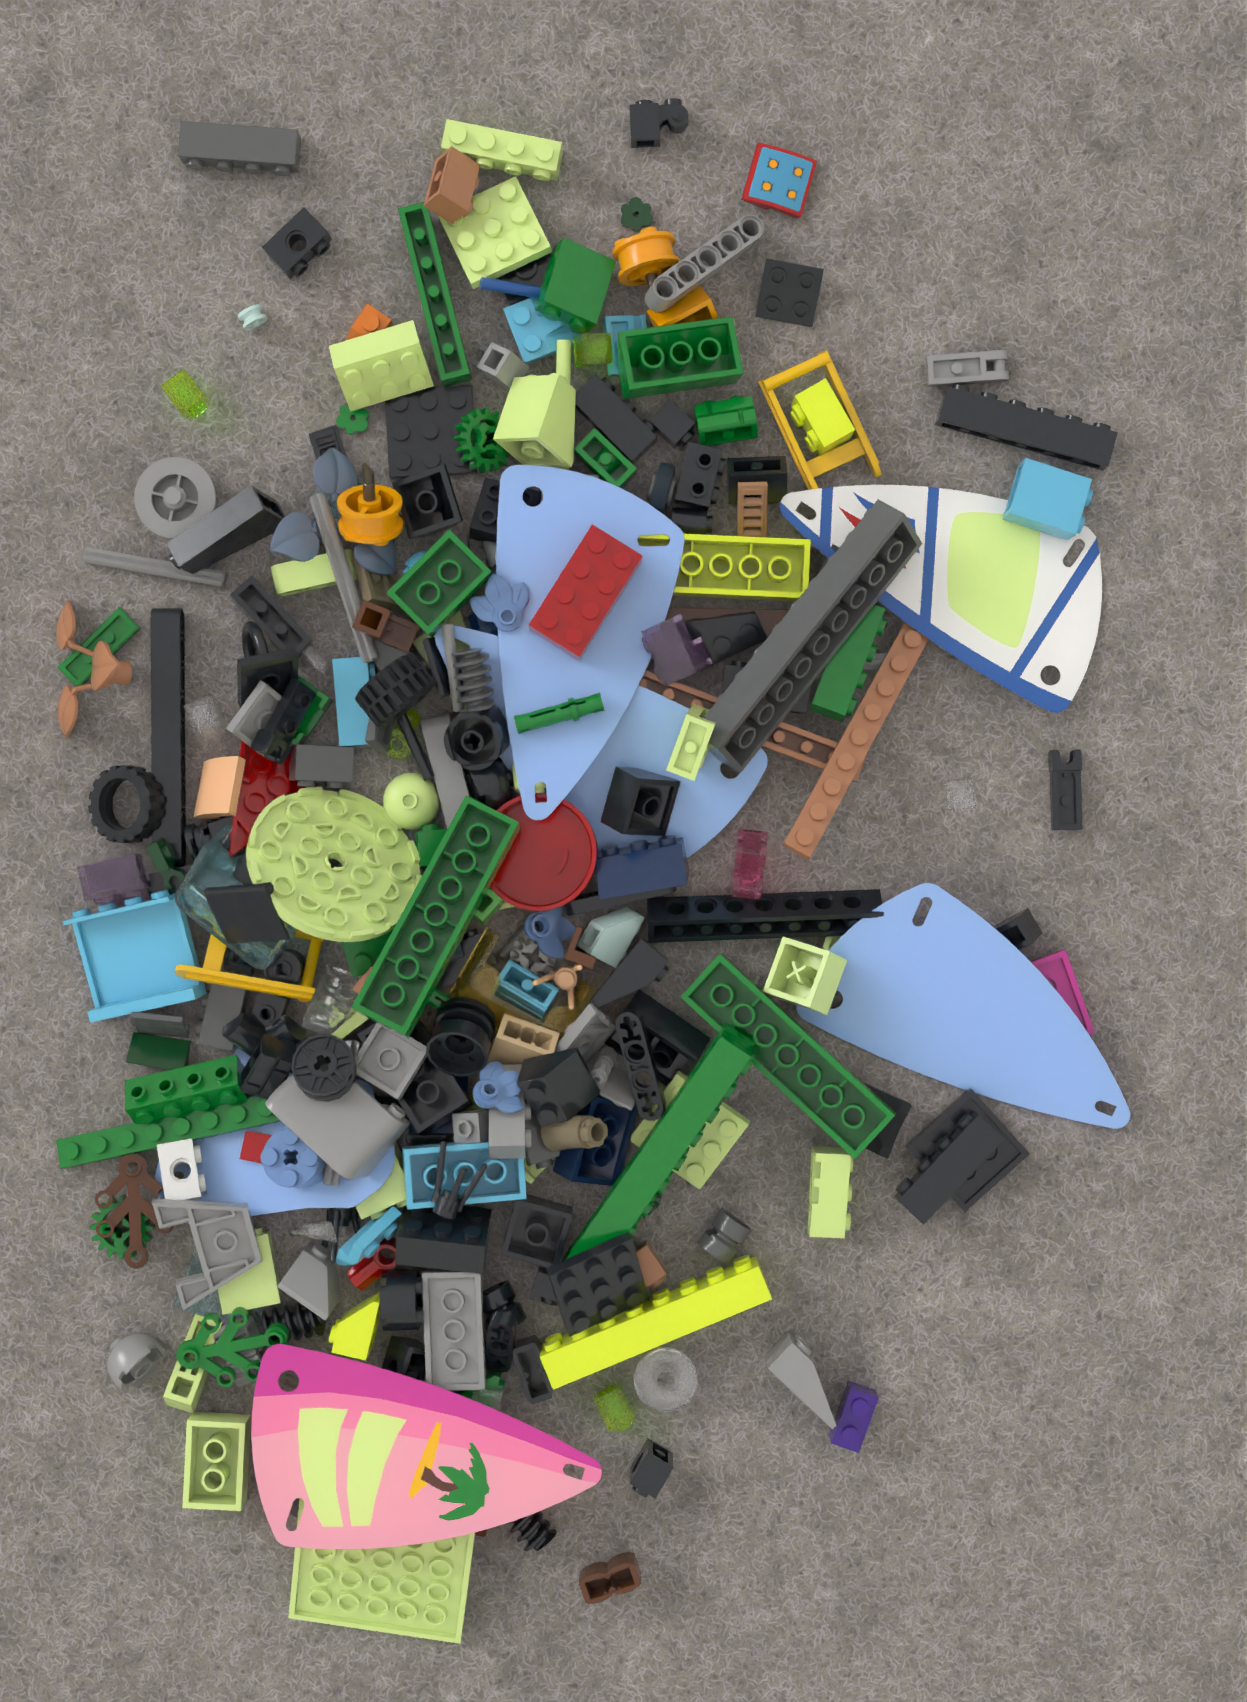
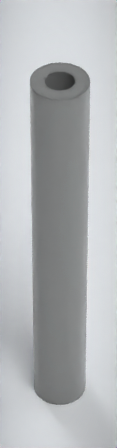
M449 622L441 624L453 712H459L464 709V704L457 703V699L463 697V694L456 691V687L461 685V680L454 679V676L460 674L458 668H453V664L458 662V657L451 656V653L457 650L453 623Z

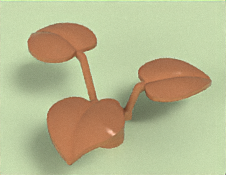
M70 600L66 601L58 618L56 627L58 647L61 650H66L67 646L72 649L92 656L93 667L91 684L76 686L73 689L70 685H66L60 694L57 713L60 728L66 738H70L69 734L77 719L78 700L76 696L80 691L89 689L99 691L102 687H110L111 683L128 685L132 677L131 663L118 661L111 653L105 641H99L94 651L79 646L74 642L73 636L76 631V621Z

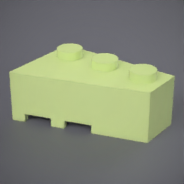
M811 1145L808 1209L809 1237L845 1239V1230L850 1231L851 1214L847 1213V1203L852 1199V1184H849L850 1172H853V1157L842 1147Z

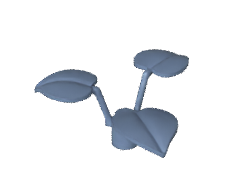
M329 448L315 462L313 468L314 482L320 491L325 494H332L331 499L328 501L330 507L336 502L342 492L357 486V476L354 467L347 457L338 450ZM292 512L286 515L280 521L273 534L270 551L300 562L313 559L318 553L319 542L323 541L315 515L312 520L301 512ZM339 535L341 541H346L342 535ZM390 540L385 546L358 543L355 546L354 556L363 568L379 575L395 573L396 550L393 540Z

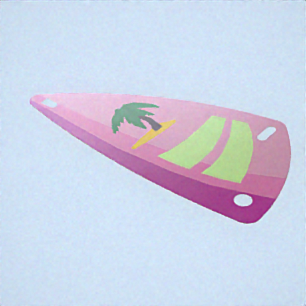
M276 1344L269 1347L262 1357L252 1408L251 1440L253 1464L259 1495L274 1537L284 1546L312 1549H375L407 1546L459 1537L506 1524L542 1511L593 1487L601 1478V1466L594 1458L516 1418L438 1386L366 1363L285 1344ZM288 1370L294 1371L299 1377L297 1388L290 1392L282 1390L278 1383L279 1376ZM566 1464H573L585 1468L582 1480L565 1475L563 1467ZM296 1498H301L305 1505L298 1527L295 1531H289L286 1528V1522L293 1501Z

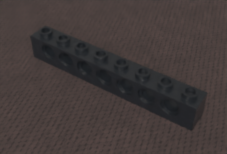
M880 889L648 898V943L843 936L862 918L884 916V912L872 911L882 904Z

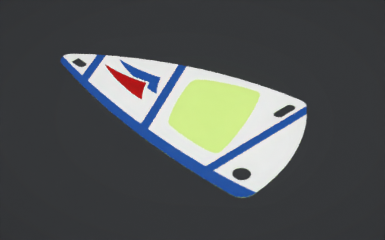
M839 486L791 492L782 498L780 502L782 515L806 539H810L811 544L828 559L831 555L835 554V551L831 548L832 544L840 547L845 541L846 536L854 530L864 517L865 512L878 499L903 512L921 540L922 545L881 595L878 602L942 649L1035 705L1052 713L1062 712L1070 705L1087 671L1094 650L1101 616V559L1097 537L1088 527L1083 526L1080 534H1076L1070 540H1065L1003 520L1008 500L977 493L925 486ZM801 501L815 510L816 517L813 520H808L795 511ZM1081 539L1085 544L1084 549L1071 567H1066L1063 564V558L1074 541ZM1052 665L1059 670L1060 680L1057 684L1047 685L1041 680L1040 674L1045 666Z

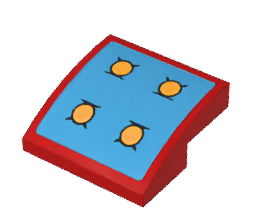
M757 143L741 200L765 210L774 209L791 217L800 218L817 161L786 149Z

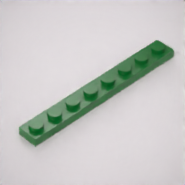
M257 1095L237 1101L234 1104H222L209 1107L204 1111H192L177 1117H165L153 1120L147 1124L131 1123L58 1139L56 1143L60 1169L73 1168L123 1157L132 1153L136 1154L157 1149L158 1144L186 1139L195 1141L282 1121L265 1105L267 1099L260 1098Z

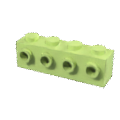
M446 119L441 144L442 154L452 146L479 163L482 169L491 170L494 168L504 170V172L511 175L524 174L533 176V178L541 181H558L563 156L562 142Z

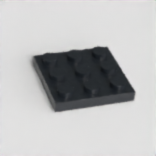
M472 385L429 387L385 401L390 479L406 478L446 464L449 475L477 474V469H469L470 461L462 463L463 452H456L455 450L460 446V442L453 440L454 436L460 435L455 426L463 423L461 417L473 410Z
M971 1088L966 1090L905 1145L919 1162L926 1156L931 1158L938 1150L936 1146L939 1141L946 1135L951 1137L958 1129L956 1126L958 1121L965 1114L969 1113L971 1115L974 1111L1004 1138L999 1146L951 1195L952 1199L964 1212L1030 1154Z
M628 1232L546 1268L561 1318L569 1337L649 1301L633 1240Z

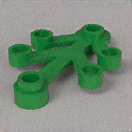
M237 1307L232 1311L230 1322L218 1341L214 1344L204 1345L210 1333L216 1332L221 1324L219 1315L208 1313L203 1318L201 1329L194 1340H187L181 1343L177 1349L176 1357L180 1365L187 1369L201 1367L216 1376L217 1383L222 1387H230L233 1384L236 1372L231 1367H222L209 1357L220 1356L245 1371V1377L249 1381L256 1382L258 1374H252L250 1369L256 1368L259 1371L261 1363L246 1358L238 1353V1351L286 1344L289 1338V1330L282 1323H272L263 1334L233 1339L239 1328L245 1326L249 1319L247 1309ZM235 1314H241L244 1320H237ZM207 1320H213L216 1326H209ZM276 1335L280 1341H273L270 1336ZM186 1353H193L195 1359L189 1358ZM222 1374H228L231 1380L223 1379Z

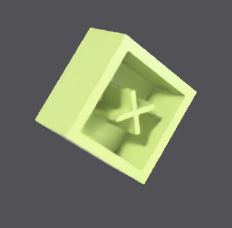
M782 937L763 992L780 1000L828 1015L847 960L830 951Z

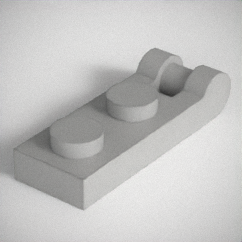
M1007 350L928 355L925 358L928 387L1009 381V371L1005 369V361L1008 360ZM986 362H993L994 371H987Z

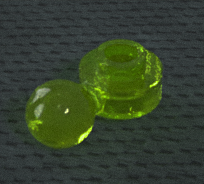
M411 708L406 714L413 729H415L420 722V716L415 709ZM398 727V729L392 730L389 751L386 754L393 759L405 758L410 753V748L400 727ZM394 740L402 741L403 748L400 750L394 749L392 742Z

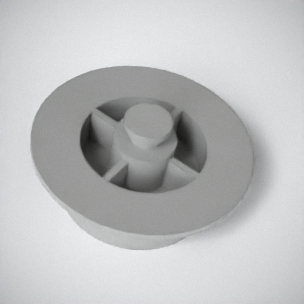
M167 457L154 462L141 474L135 487L134 503L140 520L149 530L161 537L174 539L215 510L216 490L211 477L199 464L182 457Z

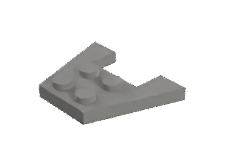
M172 1199L152 1200L160 1229L189 1222L203 1273L176 1279L175 1284L183 1310L262 1262L261 1250L247 1203Z

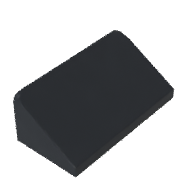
M435 637L423 639L438 695L443 698L450 696L448 671L436 645Z

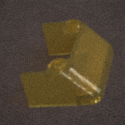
M487 926L451 988L449 999L467 997L487 1005L494 1012L497 1020L495 1032L498 1031L505 1013L559 1032L558 1043L565 1035V1029L574 1023L584 1011L595 989L581 978L574 992V1009H569L568 1002L565 1006H556L547 1013L543 1021L495 996L494 994L500 984V975L486 961L500 936Z

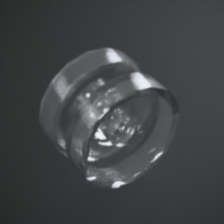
M670 1341L637 1356L634 1365V1388L639 1399L648 1408L659 1412H674L685 1407L694 1397L698 1386L697 1366L692 1353L684 1345ZM667 1372L668 1377L663 1378L661 1373Z

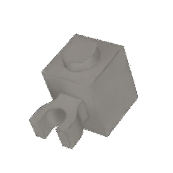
M492 342L489 347L481 345L479 348L484 353L480 361L473 358L471 362L475 368L479 369L495 384L508 390L511 388L514 377H524L530 368L512 351Z

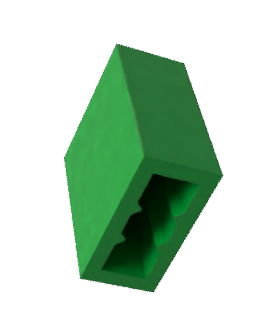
M563 237L553 248L534 310L542 313L546 319L561 321L569 325V328L573 331L589 332L597 325L616 261Z

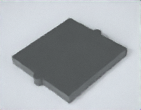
M138 1012L131 1013L132 1026L136 1027L138 1033L189 1038V1024L185 1023L183 1017Z

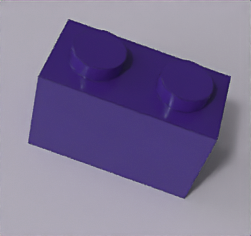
M849 1380L847 1381L834 1418L836 1426L833 1430L830 1429L829 1432L831 1444L856 1453L860 1452L879 1399L874 1389Z

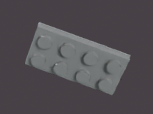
M451 1270L423 1271L422 1292L426 1383L448 1391L485 1390L486 1366L482 1274Z

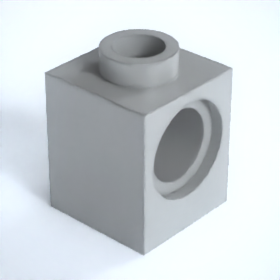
M469 1109L452 1114L454 1143H481L489 1140V1109Z

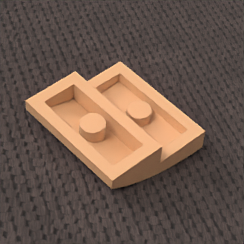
M239 756L212 758L203 762L194 818L220 819V816H236L246 759Z

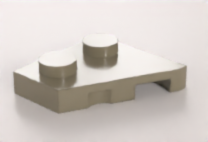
M353 553L352 557L363 600L388 610L406 613L386 593L398 581L397 577L394 574L379 575L366 570L358 563Z

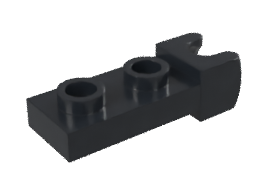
M292 678L265 729H259L251 744V748L263 753L266 759L283 764L292 749L290 743L317 693L301 681Z
M1050 750L1048 752V763L1050 772L1051 830H1083L1081 750H1072L1069 762L1066 764L1061 761L1058 750Z

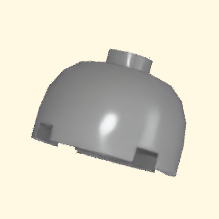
M134 1333L126 1337L120 1336L110 1346L111 1351L106 1363L108 1375L122 1392H129L126 1387L131 1385L136 1389L145 1383L158 1369L159 1366L152 1365L160 1355L165 1358L166 1349L147 1334Z

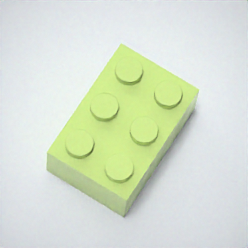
M413 320L329 346L333 367L350 412L434 386L428 362Z
M195 1411L187 1419L182 1508L241 1511L247 1502L251 1414Z

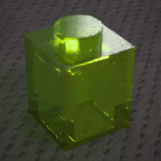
M611 333L581 334L573 338L575 367H596L613 363Z
M184 368L160 386L186 419L191 416L196 418L207 409L205 405L210 402Z
M620 1381L594 1394V1403L609 1432L615 1429L620 1432L633 1424L632 1421L636 1419V1412Z

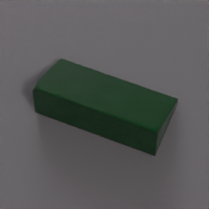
M133 1032L126 1063L171 1070L188 1066L191 1040Z

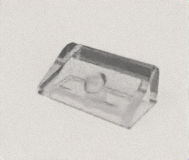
M313 1220L291 1228L289 1231L291 1236L321 1242H338L332 1222Z

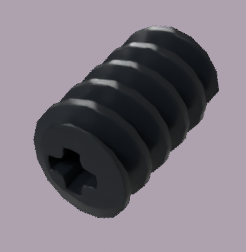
M299 1302L295 1303L294 1312L290 1311L288 1305H284L282 1315L279 1314L276 1307L272 1309V1317H268L265 1310L262 1312V1323L265 1332L272 1323H282L288 1328L289 1338L286 1343L290 1342L291 1336L294 1340L299 1341L302 1338V1334L306 1338H311L314 1331L318 1336H322L325 1332L326 1320H323L308 1308L303 1310ZM270 1336L273 1341L279 1342L278 1336Z
M541 1511L512 1521L513 1525L509 1532H521L516 1541L518 1543L524 1540L528 1541L523 1549L525 1552L531 1549L536 1551L542 1549L557 1534L556 1529L548 1530L550 1522L549 1520H542L543 1513Z

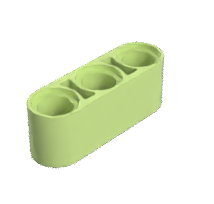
M346 549L344 552L353 580L355 581L358 577L352 557L353 550ZM327 553L316 555L313 559L305 562L294 560L270 567L277 596H287L337 585Z

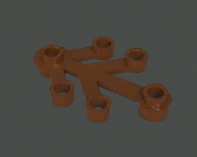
M132 1153L125 1155L118 1164L119 1175L105 1190L98 1192L95 1196L96 1205L99 1208L106 1209L112 1205L113 1197L126 1184L128 1186V1196L106 1220H102L97 1224L96 1232L101 1238L111 1237L114 1233V1228L129 1212L130 1247L126 1250L124 1258L129 1267L139 1269L144 1267L149 1259L148 1251L142 1246L141 1212L156 1224L157 1230L160 1233L167 1234L173 1230L174 1226H171L168 1230L160 1229L153 1206L140 1195L139 1182L155 1194V1199H159L158 1193L163 1190V1186L147 1173L148 1166L146 1160L141 1155ZM130 1163L138 1165L139 1168L136 1173H129L127 1171V1166ZM102 1194H107L110 1197V1201L106 1205L99 1204L98 1199ZM105 1223L111 1226V1231L107 1235L101 1234L99 1230L100 1226ZM134 1251L142 1253V1259L139 1262L131 1260V1254Z

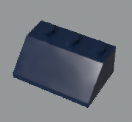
M667 835L658 838V842L647 843V840H638L631 842L629 847L618 848V845H609L601 848L596 861L599 899L687 885L689 866L683 837L676 838L675 835Z
M599 1095L580 1110L576 1115L601 1118L602 1122L607 1125L608 1136L600 1147L560 1151L559 1156L555 1159L553 1171L572 1182L613 1186L623 1170L638 1113L636 1102L631 1111L625 1107H619L611 1100Z

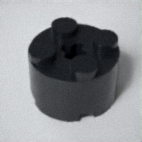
M495 706L481 711L460 712L449 723L444 734V746L447 754L453 761L456 760L459 764L463 765V768L468 770H482L489 767L505 752L510 742L507 720L503 716L502 711Z
M418 1270L382 1272L381 1279L387 1278L386 1286H380L381 1320H387V1324L382 1326L383 1331L419 1330L420 1326L424 1325L422 1275H420Z

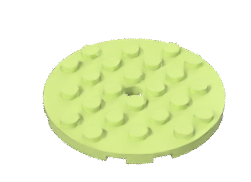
M322 786L299 789L297 793L287 796L281 795L268 804L259 814L251 829L246 846V861L253 884L265 882L273 884L274 891L270 896L279 917L292 927L306 934L330 941H365L382 936L393 930L422 877L420 875V858L417 847L413 840L410 841L402 827L395 825L387 817L384 808L365 796L344 789H339L336 792L323 790ZM328 860H338L342 867L331 868Z

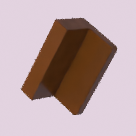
M577 926L565 959L593 969L597 958L575 950L583 931V927Z

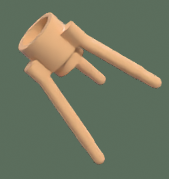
M577 963L573 965L564 964L557 969V972L550 971L549 974L534 980L532 984L537 986L549 980H554L560 989L567 990L569 1009L573 1010L575 1004L574 986L578 981V971L582 970V965Z

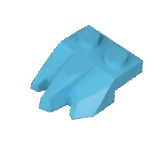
M532 297L503 308L522 360L526 365L550 355L552 357L556 356L557 340H571V349L584 340L580 333L572 332L569 325L561 321L546 319L542 313L534 310L538 298Z
M392 1206L383 1216L367 1222L339 1249L336 1263L346 1266L358 1264L363 1258L367 1257L369 1259L379 1249L380 1242L384 1238L387 1240L391 1239L398 1231L399 1226L397 1223L402 1213Z

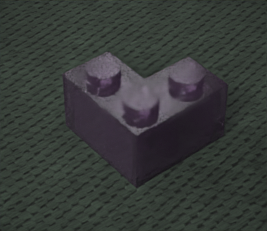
M681 614L641 631L643 647L647 653H651L655 662V674L660 681L663 680L665 686L693 675L712 664L701 636L693 640L691 639Z
M131 854L77 866L84 901L94 900L95 905L119 901L118 895L122 894L124 899L140 896L141 889L149 888L141 854Z

